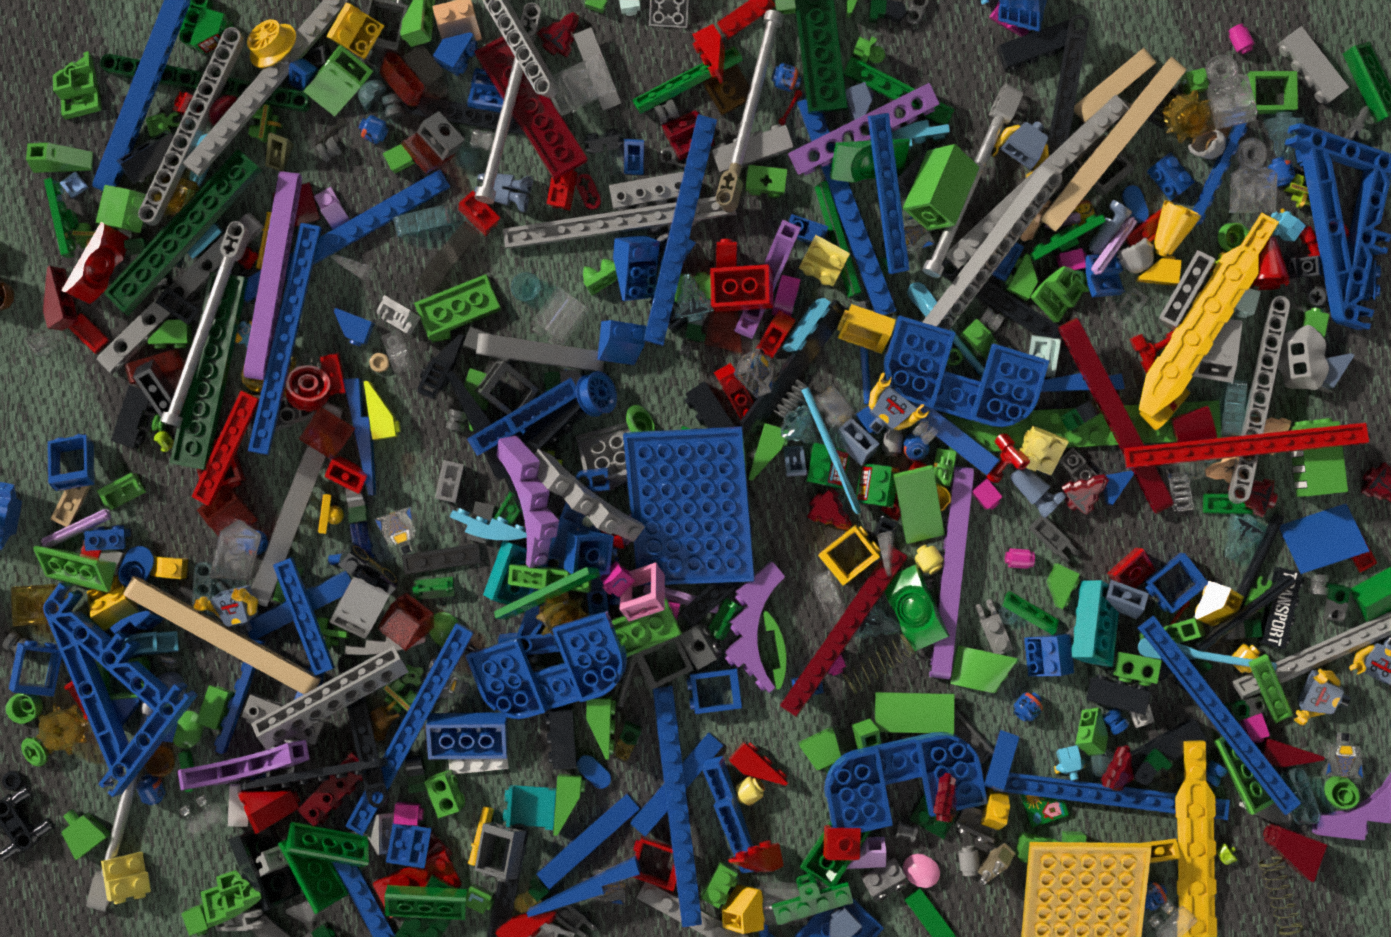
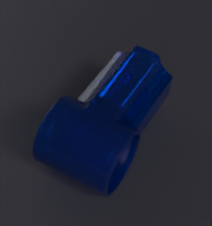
M367 522L350 524L352 543L357 544L374 558V554L371 551L373 545L370 542Z

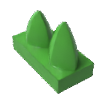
M603 259L601 271L599 272L593 268L584 267L583 282L591 296L618 280L615 264L611 260Z

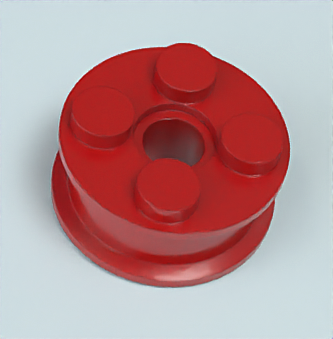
M299 366L293 369L287 376L286 398L297 409L308 412L323 407L329 399L330 379L322 369L316 366Z

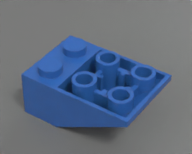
M647 236L615 238L613 259L623 301L654 298L659 240Z

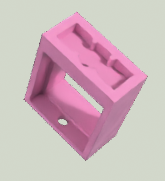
M657 563L630 571L635 581L620 596V611L626 619L632 621L665 610V574ZM651 582V594L632 600L633 587Z

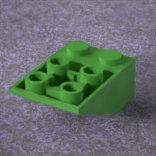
M339 45L303 92L335 117L373 71L347 49Z
M600 696L587 700L586 719L605 759H609L610 754H613L615 740H611V734L615 732V720H612V714L615 715L616 701H612V696Z

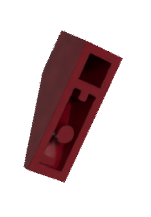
M54 266L47 267L43 313L47 328L63 331L78 322V317L72 295L62 291L68 280L66 271L63 268Z
M1266 737L1261 742L1259 748L1272 767L1324 761L1325 759L1324 756Z

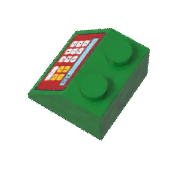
M201 7L190 45L199 54L205 55L216 49L223 32L227 28H234L233 23L225 14Z
M813 443L805 482L844 489L826 446ZM835 447L847 475L850 455L845 449Z
M874 464L862 465L856 494L858 502L893 508L896 493L893 474L899 473V469Z

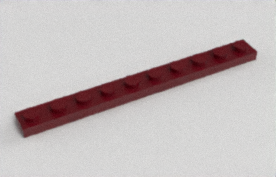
M890 546L780 704L781 708L794 717H798L907 560L905 554Z

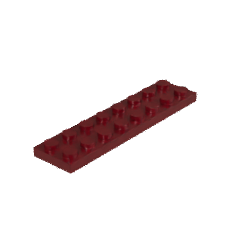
M502 36L474 51V54L504 100L515 56ZM523 71L512 115L553 180H556L588 162V158L551 100L535 92Z

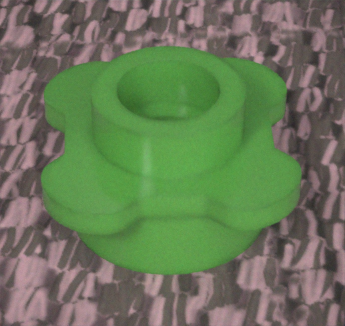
M406 665L408 673L402 678L403 683H412L415 686H419L421 684V674L424 672L423 668Z

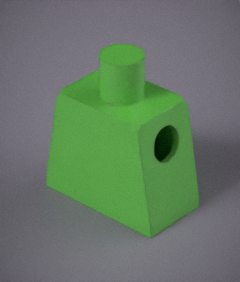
M832 727L798 742L800 748L817 771L824 768L828 774L834 762L841 757Z
M72 809L63 816L70 826L62 831V835L75 860L83 857L111 835L110 831L89 812L79 817L74 809Z

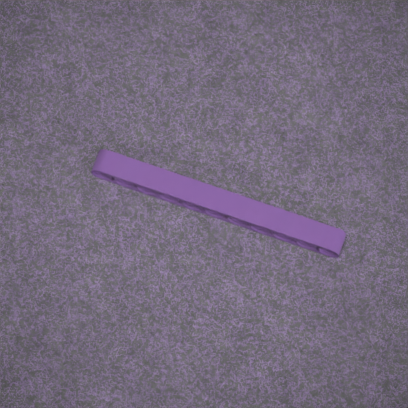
M281 171L278 175L244 365L245 378L264 380L278 322L302 185V176L299 173Z
M954 467V476L950 487L952 494L951 503L948 504L950 512L946 521L947 536H945L943 548L945 549L944 561L942 563L943 574H940L939 583L941 592L938 594L937 601L939 614L950 636L933 643L934 652L931 654L930 663L932 671L929 672V676L932 678L950 679L952 672L974 468Z

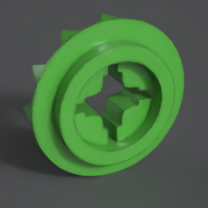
M28 737L23 740L21 749L28 762L34 766H42L48 761L47 756L49 753L45 750L47 747L42 745V741H38L36 737Z

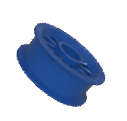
M596 371L591 375H584L578 380L576 396L580 407L586 414L597 417L602 413H610L614 410L617 403V392L608 375L601 371Z

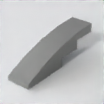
M590 27L573 34L602 109L606 110L621 104L592 28Z
M389 633L386 634V641L368 639L366 640L365 647L348 645L345 648V654H379L392 646H395L398 651L428 641V637Z

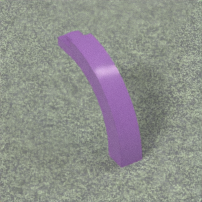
M785 220L782 221L764 263V265L769 264L773 270V291L801 227ZM765 309L743 310L735 332L752 339Z

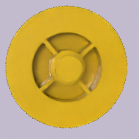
M266 20L257 25L247 39V46L251 50V63L258 68H266L281 61L295 44V29L288 24H279L276 20Z

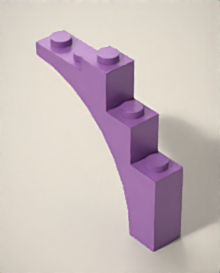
M517 436L499 439L496 456L505 466L513 481L524 515L527 535L526 565L529 568L545 565L548 560L551 538L557 536L559 520L547 508L549 490L537 478L540 461Z
M772 561L755 573L754 581L745 582L735 590L737 594L735 598L742 606L746 604V607L729 622L732 624L730 629L736 636L740 634L741 637L724 650L726 654L724 658L731 666L735 664L736 667H740L744 663L743 669L749 676L753 674L756 677V685L762 691L766 689L769 693L775 687L766 675L760 660L757 646V630L760 614L767 598L785 577Z
M306 740L286 743L266 751L227 761L178 770L181 790L234 783L243 778L261 776L271 771L291 768L309 760Z
M1391 772L1382 786L1369 798L1359 803L1353 810L1314 813L1312 832L1322 836L1365 840V835L1368 834L1367 821L1391 823Z

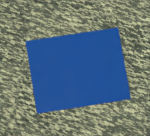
M1346 503L1282 524L1279 528L1301 574L1369 552Z

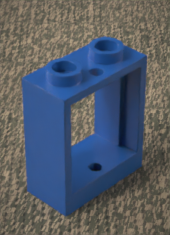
M77 434L74 437H60L48 441V484L55 491L95 485L94 445L87 435ZM84 449V470L60 474V453Z
M1179 553L1144 581L1147 585L1145 587L1146 591L1152 597L1155 595L1159 600L1157 604L1162 611L1174 613L1208 585V581L1185 553ZM1179 563L1195 585L1170 604L1154 585V582Z
M25 640V643L18 642L9 690L14 693L54 697L62 658L59 647H57V644L45 642V645H37L38 642ZM25 650L51 653L45 685L19 682Z
M737 668L690 673V678H687L688 690H692L693 698H689L690 709H695V714L742 708ZM730 675L733 703L699 707L696 679Z

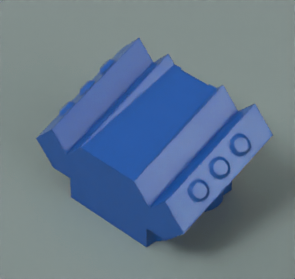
M999 0L998 21L1028 30L1041 31V21H1043L1047 0Z
M0 482V550L3 549L8 538L16 534L22 501L17 499L15 485Z

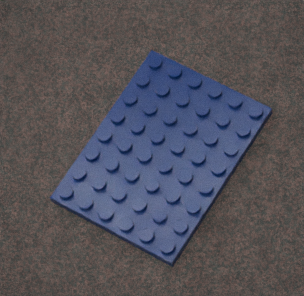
M743 427L624 433L623 440L631 517L645 526L634 541L636 569L657 563L665 574V585L754 581L755 573ZM651 582L642 585H651Z

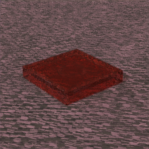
M418 133L408 137L401 143L426 174L451 160L456 155L454 153L445 160H442Z

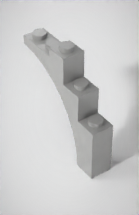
M540 449L536 451L534 455L540 461L537 477L549 491L562 496L573 510L586 515L597 529L610 535L614 533L632 542L636 540L645 528L641 522L616 509L589 490L551 454Z

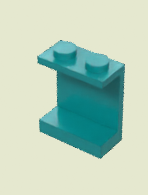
M510 785L509 790H505L504 802H508L507 809H504L503 821H506V827L522 823L526 826L545 827V830H553L557 788Z

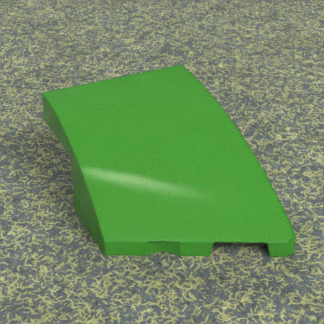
M89 51L83 53L84 57L76 63H69L64 69L59 70L53 75V91L61 99V113L65 120L102 110L99 87ZM73 99L71 103L66 104V100Z
M1066 266L1061 267L1050 275L1030 298L1053 322H1059L1068 307H1074L1082 293L1089 292L1086 274Z
M958 645L950 684L996 693L1001 687V683L1008 677L1011 668L1019 662V658Z
M236 870L217 876V887L200 892L209 928L234 918L252 907L262 898L261 894L247 880H244Z

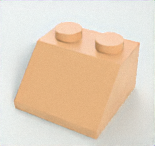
M454 0L432 6L442 40L469 32L474 35L476 41L482 40L472 0Z

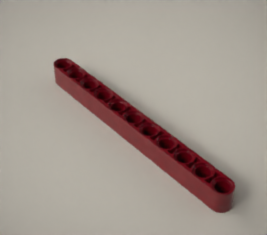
M1074 318L1058 327L1123 455L1124 448L1144 446L1079 320ZM1155 466L1131 468L1155 514L1174 505Z

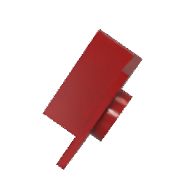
M824 825L823 856L828 860H860L861 828H832L830 825Z

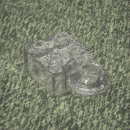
M1217 55L1211 58L1205 67L1207 78L1212 82L1208 85L1206 95L1215 130L1255 121L1258 111L1249 77L1238 74V65L1230 56ZM1222 69V70H1224L1226 73H1225V74H1219V73L1217 72V70Z
M1257 138L1245 139L1237 148L1236 158L1239 163V169L1230 174L1229 213H1276L1278 173L1267 167L1261 168L1266 161L1267 149L1264 143ZM1249 150H1251L1252 152L1251 158H1249L1247 155Z

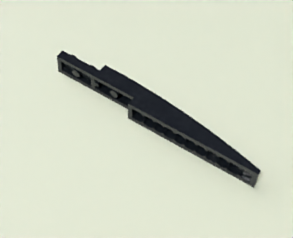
M453 371L447 373L446 375L474 434L490 426L491 423ZM497 444L485 451L484 455L496 481L505 479L524 520L522 506L513 481L505 466L496 456Z

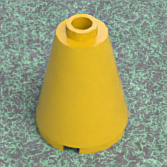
M1165 200L1163 203L1154 241L1155 253L1164 257L1167 254L1172 255L1201 218V215L1181 205H1173L1174 202Z

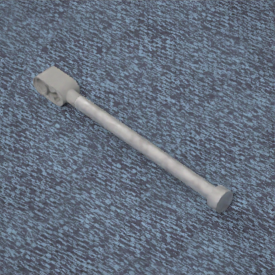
M528 3L524 6L520 20L526 31L527 26L530 27L528 35L532 42L536 39L541 16V9L536 3ZM534 13L536 16L530 17L527 14ZM516 58L513 62L482 186L477 187L475 194L476 200L487 204L494 203L496 191L493 188L523 75V70Z
M1007 83L1001 87L989 115L993 117V120L974 161L980 168L955 226L945 227L931 260H926L922 271L929 276L941 277L944 270L942 262L1003 124L1007 125L1012 120L1023 96L1022 91Z
M238 221L230 223L227 227L220 247L223 255L221 265L168 413L163 412L160 421L177 427L181 425L183 418L179 416L235 261L243 257L250 230ZM242 228V233L239 236H235L236 230Z
M143 701L139 710L143 714L138 731L146 722L147 716L153 713V710ZM139 773L124 793L121 794L104 860L118 857ZM103 870L97 871L93 877L86 906L107 912L110 908V901L107 900Z

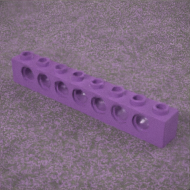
M930 83L788 153L797 174L804 173L806 176L816 171L815 166L821 164L824 167L832 163L831 158H833L834 152L830 153L827 151V143H831L835 150L836 142H844L843 137L845 134L851 137V142L871 139L868 116L889 113L891 132H894L901 128V123L906 121L907 124L918 120L917 115L921 113L928 115L934 112V107L939 105V102ZM913 100H916L919 103L918 110L913 108ZM896 109L902 111V118L896 117ZM862 126L868 128L867 136L861 133ZM810 151L815 152L817 155L815 162L809 158Z

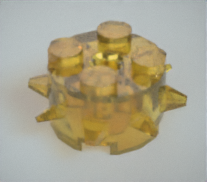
M1193 90L1190 95H1177L1163 110L1165 124L1168 128L1166 133H1177L1179 143H1182L1187 137L1196 138L1207 129V122L1211 120L1209 116L1211 117L1210 107L1207 105L1210 100H1199L1197 90Z
M565 592L552 599L546 598V602L540 607L539 615L536 616V619L542 621L545 626L542 632L543 636L548 633L554 636L552 628L585 618L589 615L584 613L580 607L583 601L582 597L574 600L568 595V592Z
M57 703L53 704V712L46 716L39 715V734L36 738L42 740L45 747L48 748V753L52 754L55 750L65 749L68 755H72V746L87 742L83 734L85 733V725L89 721L83 720L81 715L77 714L76 705L69 709H60Z

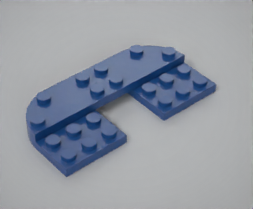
M898 316L888 352L885 355L884 371L887 381L892 377L890 386L908 402L917 405L924 404V407L993 427L1014 425L1025 419L1033 411L1039 399L1050 360L992 344L981 382L945 371L956 332Z
M608 611L552 628L565 663L542 670L532 671L520 637L467 653L465 655L479 692L487 705L494 711L497 709L504 713L505 717L523 719L573 702H584L611 691L625 672L627 655L625 646H621Z
M933 732L861 748L844 754L831 766L824 786L832 828H861L862 833L892 826L885 785L922 777L930 816H936L933 811L938 793L939 778L945 773H950L956 779V811L988 804L981 764L976 752L957 735L948 732Z

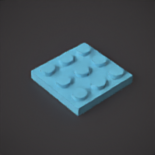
M826 298L814 300L781 348L786 352L801 350L807 342L806 336L810 333L812 334L819 324L816 322L821 317L824 318L830 310L828 305L831 302Z

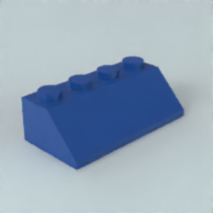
M430 713L426 722L428 759H507L508 718L505 717L504 713Z

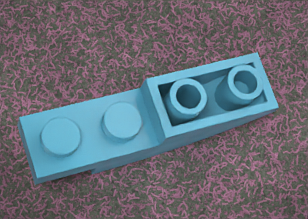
M928 120L919 121L894 131L892 139H909V149H911L912 141L915 144L926 142V139L933 138L934 141L945 139V136L950 132L949 125L929 127Z
M461 508L458 511L453 510L450 518L467 524L465 533L492 540L527 538L525 527L518 524L513 527L508 524L509 520L499 516L497 519L492 518L490 524H487V519L477 516L476 519L470 517V512Z
M178 632L132 634L121 645V649H124L127 642L136 640L140 643V646L131 658L139 657L140 655L178 652Z

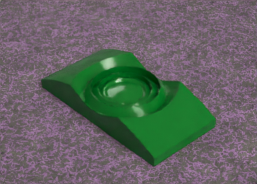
M892 139L897 177L904 172L910 144L909 139ZM871 141L836 142L830 178L854 183L863 179H876Z
M917 564L898 572L886 588L885 593L889 604L899 619L902 633L914 651L949 637L950 635Z

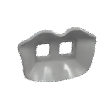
M1310 325L1284 333L1277 368L1282 373L1283 382L1287 388L1317 390L1321 387L1329 372V365L1325 359V339ZM1303 343L1304 354L1293 355L1292 344ZM1305 362L1307 372L1296 375L1294 364Z

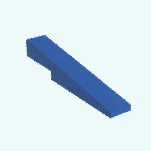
M1081 373L1044 380L1041 392L1090 391L1085 380L1083 381ZM1122 373L1108 376L1115 390L1125 389Z
M343 379L363 472L368 476L365 481L368 495H376L374 445L369 417H364L362 379Z
M572 378L567 379L469 437L467 440L476 455L478 456L497 445L499 439L516 434L576 398L575 383Z
M911 403V404H912L914 407H916V408H918V407L920 406V405ZM923 406L921 408L922 413L930 412L925 418H921L917 422L988 476L999 462V459L934 409Z
M343 571L323 583L307 589L306 593L313 611L342 597L353 579L348 572ZM287 601L249 621L252 630L247 633L252 640L258 639L294 621Z
M709 732L682 762L685 790L702 771L701 767L705 760L712 759L723 746ZM664 783L631 820L630 824L644 836L651 831L667 812Z
M720 756L705 760L701 768L715 799L713 806L735 857V853L748 851L747 848L752 847L753 844L724 757ZM739 866L741 874L753 872L752 870Z
M626 794L537 871L536 875L550 889L640 808Z
M637 856L529 908L527 916L531 917L602 895L606 890L604 885L639 875L641 869Z

